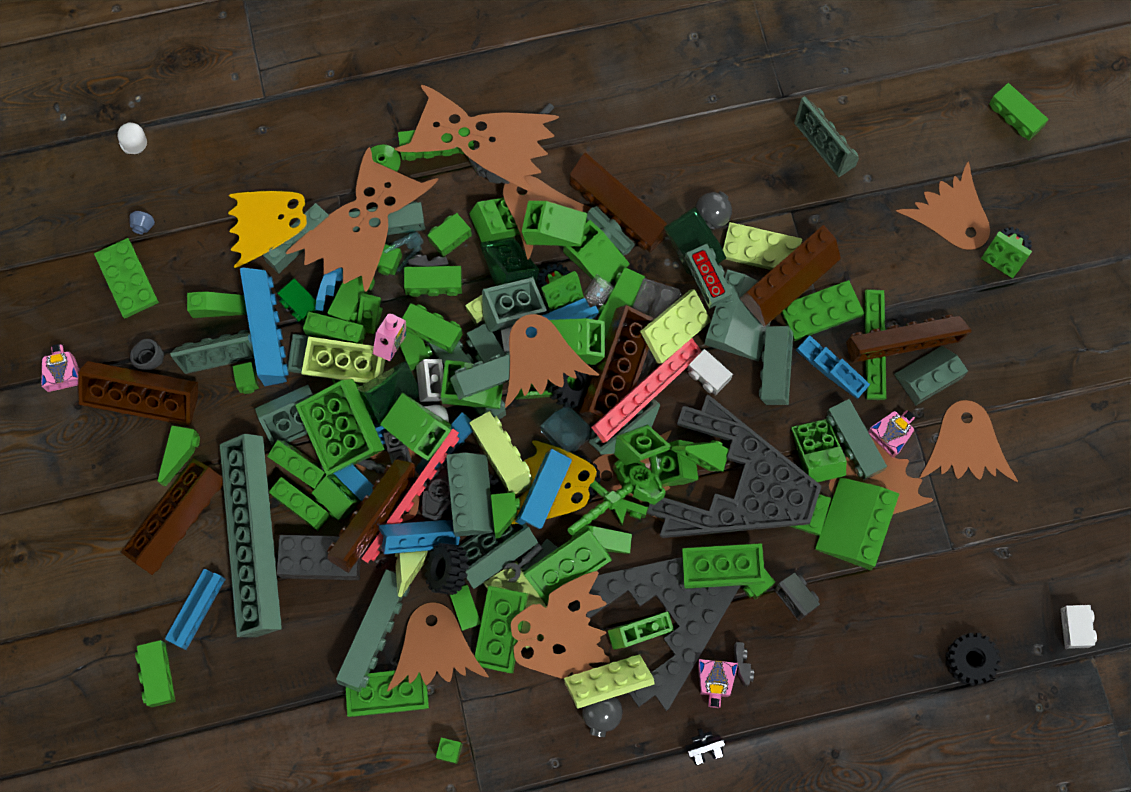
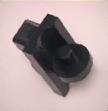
M702 728L697 729L698 735L692 737L693 743L685 746L686 752L692 758L695 765L706 762L703 753L708 751L711 752L713 759L724 756L723 746L725 744L720 735L712 736L711 731L704 733Z

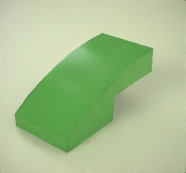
M468 584L461 586L462 589L457 591V594L450 595L462 631L481 624Z

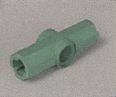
M597 206L592 207L588 211L586 220H591L600 228L623 256L627 255L635 244L622 232L620 225L614 219H609Z

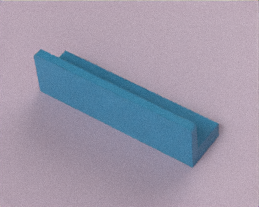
M583 298L547 313L543 317L548 320L595 319L599 311L596 305L590 308L587 300ZM535 327L527 328V337H535L537 329Z
M553 449L545 454L515 522L521 525L527 522L538 529L543 527L572 459Z
M453 520L379 525V531L383 535L382 552L384 554L434 550V546L438 545V543L459 545L460 537H455Z
M206 569L202 571L165 638L167 641L187 650L226 580L225 578Z

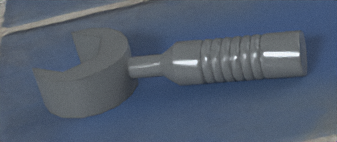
M537 544L528 552L518 565L516 563H509L504 567V570L511 568L515 571V577L509 579L508 582H515L520 578V567L528 564L543 550L540 544Z

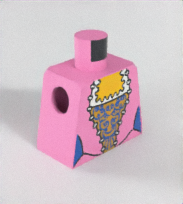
M387 314L376 332L373 348L374 355L391 361L406 337V321L394 314Z
M63 345L51 346L52 355L45 356L42 359V387L47 392L78 386L79 368L75 357L70 352H64Z
M908 410L901 416L894 411L873 425L868 430V433L876 443L894 458L914 432V428L909 424L915 417Z
M698 660L700 694L709 695L708 707L720 708L721 697L730 696L738 663Z

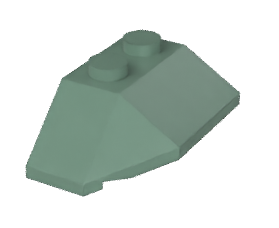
M653 398L605 443L601 441L593 430L589 440L590 445L600 454H614L616 437L618 435L646 425L652 428L660 404Z

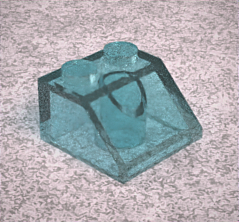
M570 407L558 410L541 425V432L557 448L572 454L591 437L593 431Z

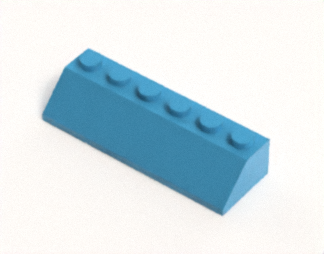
M240 268L257 376L264 386L287 382L286 375H289L287 364H284L283 361L286 353L284 346H281L280 340H283L281 328L278 329L277 325L280 322L278 311H275L274 305H277V300L271 290L274 287L272 276L269 277L265 270Z

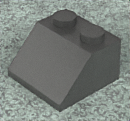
M793 573L781 581L774 591L796 619L800 621L815 610L820 603L815 592H810L805 586L807 583L804 578Z

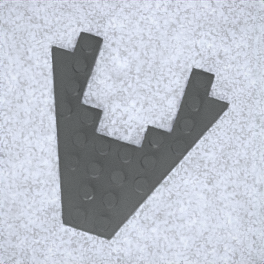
M710 395L706 396L702 411L686 406L682 407L677 422L678 426L731 441L727 460L743 464L745 467L735 498L732 499L715 493L710 511L667 498H663L655 505L650 504L647 514L665 520L660 537L668 538L809 525L811 523L821 490L819 483Z
M683 557L597 576L589 594L601 596L602 600L607 604L587 612L586 617H593L623 594L629 592L639 607L656 596L679 627L663 639L675 656L651 672L654 678V685L629 692V695L638 707L655 696L665 711L670 708L741 585L685 589ZM576 602L568 609L572 612L579 610L580 602Z

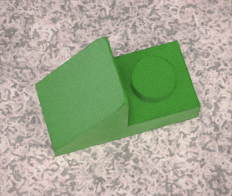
M363 293L360 298L357 324L363 325L366 332L375 334L383 310L380 307L381 298Z
M622 499L613 511L622 526L626 512L630 513L629 516L641 519V517H646L648 507Z

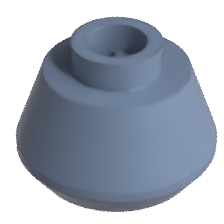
M134 211L129 216L130 227L137 234L147 233L155 224L153 217L145 212Z

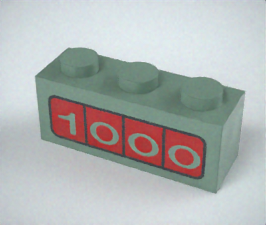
M705 244L687 252L685 260L708 307L711 308L729 300L733 289L723 276L725 274L722 266L718 265L715 260L716 254L714 250L709 248L708 244Z

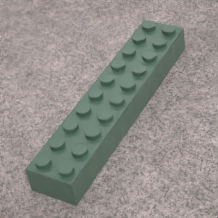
M243 434L220 444L237 637H259L282 628L263 436Z

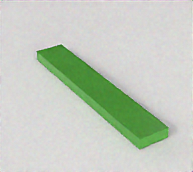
M865 290V334L873 329L883 331L885 330L884 290ZM886 356L866 360V381L870 384L866 389V399L885 400Z

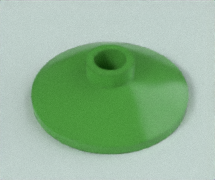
M377 145L371 148L374 162L396 172L399 170L401 164L400 155L393 147ZM381 157L385 158L383 161L378 160Z

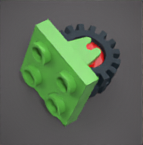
M1013 227L1005 228L998 232L981 259L1014 278L1032 251L1030 249L1032 245L1030 244L1032 242L1028 240V235L1024 236V231L1020 233L1018 228L1015 230Z
M553 264V268L549 265L547 270L542 269V273H539L538 284L549 313L584 298L580 280L575 271L570 273L567 267L563 268V265L560 264L557 267L556 264Z

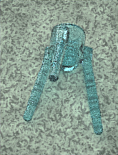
M414 231L406 237L389 244L390 247L383 252L387 253L404 244L410 250L414 249L397 268L399 272L408 263L409 259H412L417 252L422 250L420 245L424 242L419 233Z

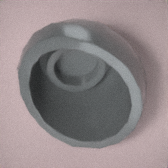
M143 339L133 347L130 355L132 365L143 370L154 369L164 361L162 349L151 339Z

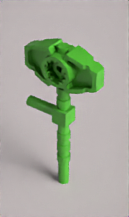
M619 459L614 463L613 470L622 488L616 492L611 491L609 493L594 480L590 487L604 498V502L595 506L588 514L583 515L580 520L567 529L568 532L573 535L603 514L608 508L613 510L620 504V500L630 493L636 499L655 505L664 498L666 493L657 474L652 473L640 461L625 465Z

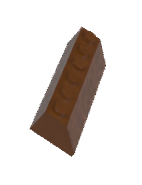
M585 152L570 174V185L576 191L582 192L588 202H593L610 219H614L629 238L633 237L637 241L641 249L651 253L666 238L667 223Z
M824 225L821 226L739 299L765 327L841 259L836 238Z
M627 305L616 308L605 338V357L595 367V371L599 376H592L579 414L599 421L636 387L649 350L640 331L651 323L654 318Z
M946 315L940 320L930 318L924 320V323H907L904 327L894 325L883 331L873 329L867 334L857 332L851 334L846 344L851 363L884 356L959 343L972 333L971 328L961 316L953 317V315Z
M87 361L78 371L79 405L187 426L191 425L198 400V382Z
M193 458L120 553L153 575L161 568L165 558L173 552L178 541L186 535V531L191 524L197 521L199 514L209 505L214 494L222 488L223 477Z
M395 459L393 464L387 465L383 478L375 482L373 492L370 496H365L361 503L363 506L359 511L356 510L352 514L348 527L342 528L338 541L336 543L333 542L328 548L327 553L330 562L347 573L351 571L379 531V525L384 524L415 480V464Z

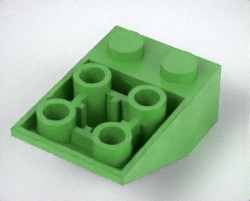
M504 198L477 202L469 213L483 245L499 243L520 234Z
M528 201L522 227L525 242L527 245L581 246L587 213L548 201Z
M591 220L585 224L581 246H564V254L603 290L617 277L619 272L622 273L624 268L630 265L605 233Z
M587 318L549 320L557 328L567 344L586 364L597 365L605 357V321Z
M445 360L441 390L442 404L500 409L503 384L459 400L450 378L455 375L456 370L463 367L466 370L471 369L473 364Z
M401 393L380 423L382 427L427 461L431 460L451 431L450 423L404 393Z
M827 419L791 427L801 466L807 475L816 482L846 476L847 460Z

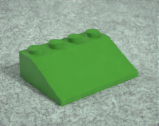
M353 379L341 380L295 405L326 476L385 450Z
M840 477L815 550L872 570L876 566L899 493L880 486Z

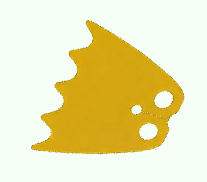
M257 191L229 195V197L236 199L238 202L237 206L228 212L229 215L238 218L237 224L230 230V233L239 236V241L231 248V251L241 253V259L234 265V268L269 252L270 248H272L271 250L275 249L304 229L307 220L306 215L302 212L305 205V199L302 194L284 191ZM292 199H297L299 202L298 206L294 209L288 208V202ZM283 214L284 218L279 220L278 216ZM299 218V226L295 228L289 226L290 220Z
M532 441L537 448V453L535 456L524 460L533 478L530 480L531 485L545 454L549 450L553 449L572 459L546 519L583 508L589 500V486L596 477L597 471L595 467L568 451L539 441ZM583 470H587L590 474L586 481L578 479L579 473ZM570 483V488L566 489L565 484ZM529 490L522 493L519 497L520 510ZM576 492H580L583 495L579 503L571 501L572 495ZM515 519L511 524H519V523L515 522V521H516V519Z

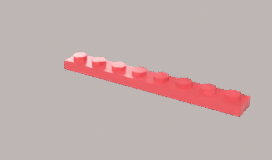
M692 338L666 361L661 363L591 427L603 443L614 436L702 352Z
M454 429L450 431L386 524H399L403 521L401 515L404 511H410L414 505L412 500L415 495L420 496L426 488L423 485L427 478L431 480L436 474L437 470L434 468L438 462L442 464L447 458L446 455H449L446 453L450 446L454 448L460 439L457 437L459 432ZM379 532L361 558L367 563L370 559L374 561L380 553L377 549L383 543L381 532Z

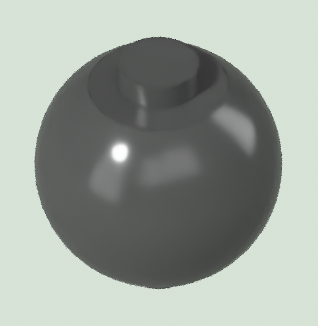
M721 191L719 193L709 192L701 196L695 206V216L698 220L696 226L707 233L710 229H719L725 226L732 215L729 197Z
M617 697L582 708V716L586 725L590 727V734L598 737H605L607 731L615 729L623 715L622 705Z

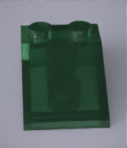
M695 207L664 227L687 274L693 276L685 260L686 253L705 244H708L709 248L714 250L717 264L726 259L719 241Z
M514 237L480 243L496 286L532 277L535 283H537L539 269L530 258L527 260L525 251Z
M407 361L398 364L357 388L372 422L381 426L380 423L401 393H404L413 400L419 397L418 385Z

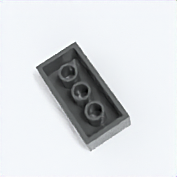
M280 535L277 575L280 578L360 580L361 556L351 571L347 573L328 560L327 550L333 542L336 543L339 536Z

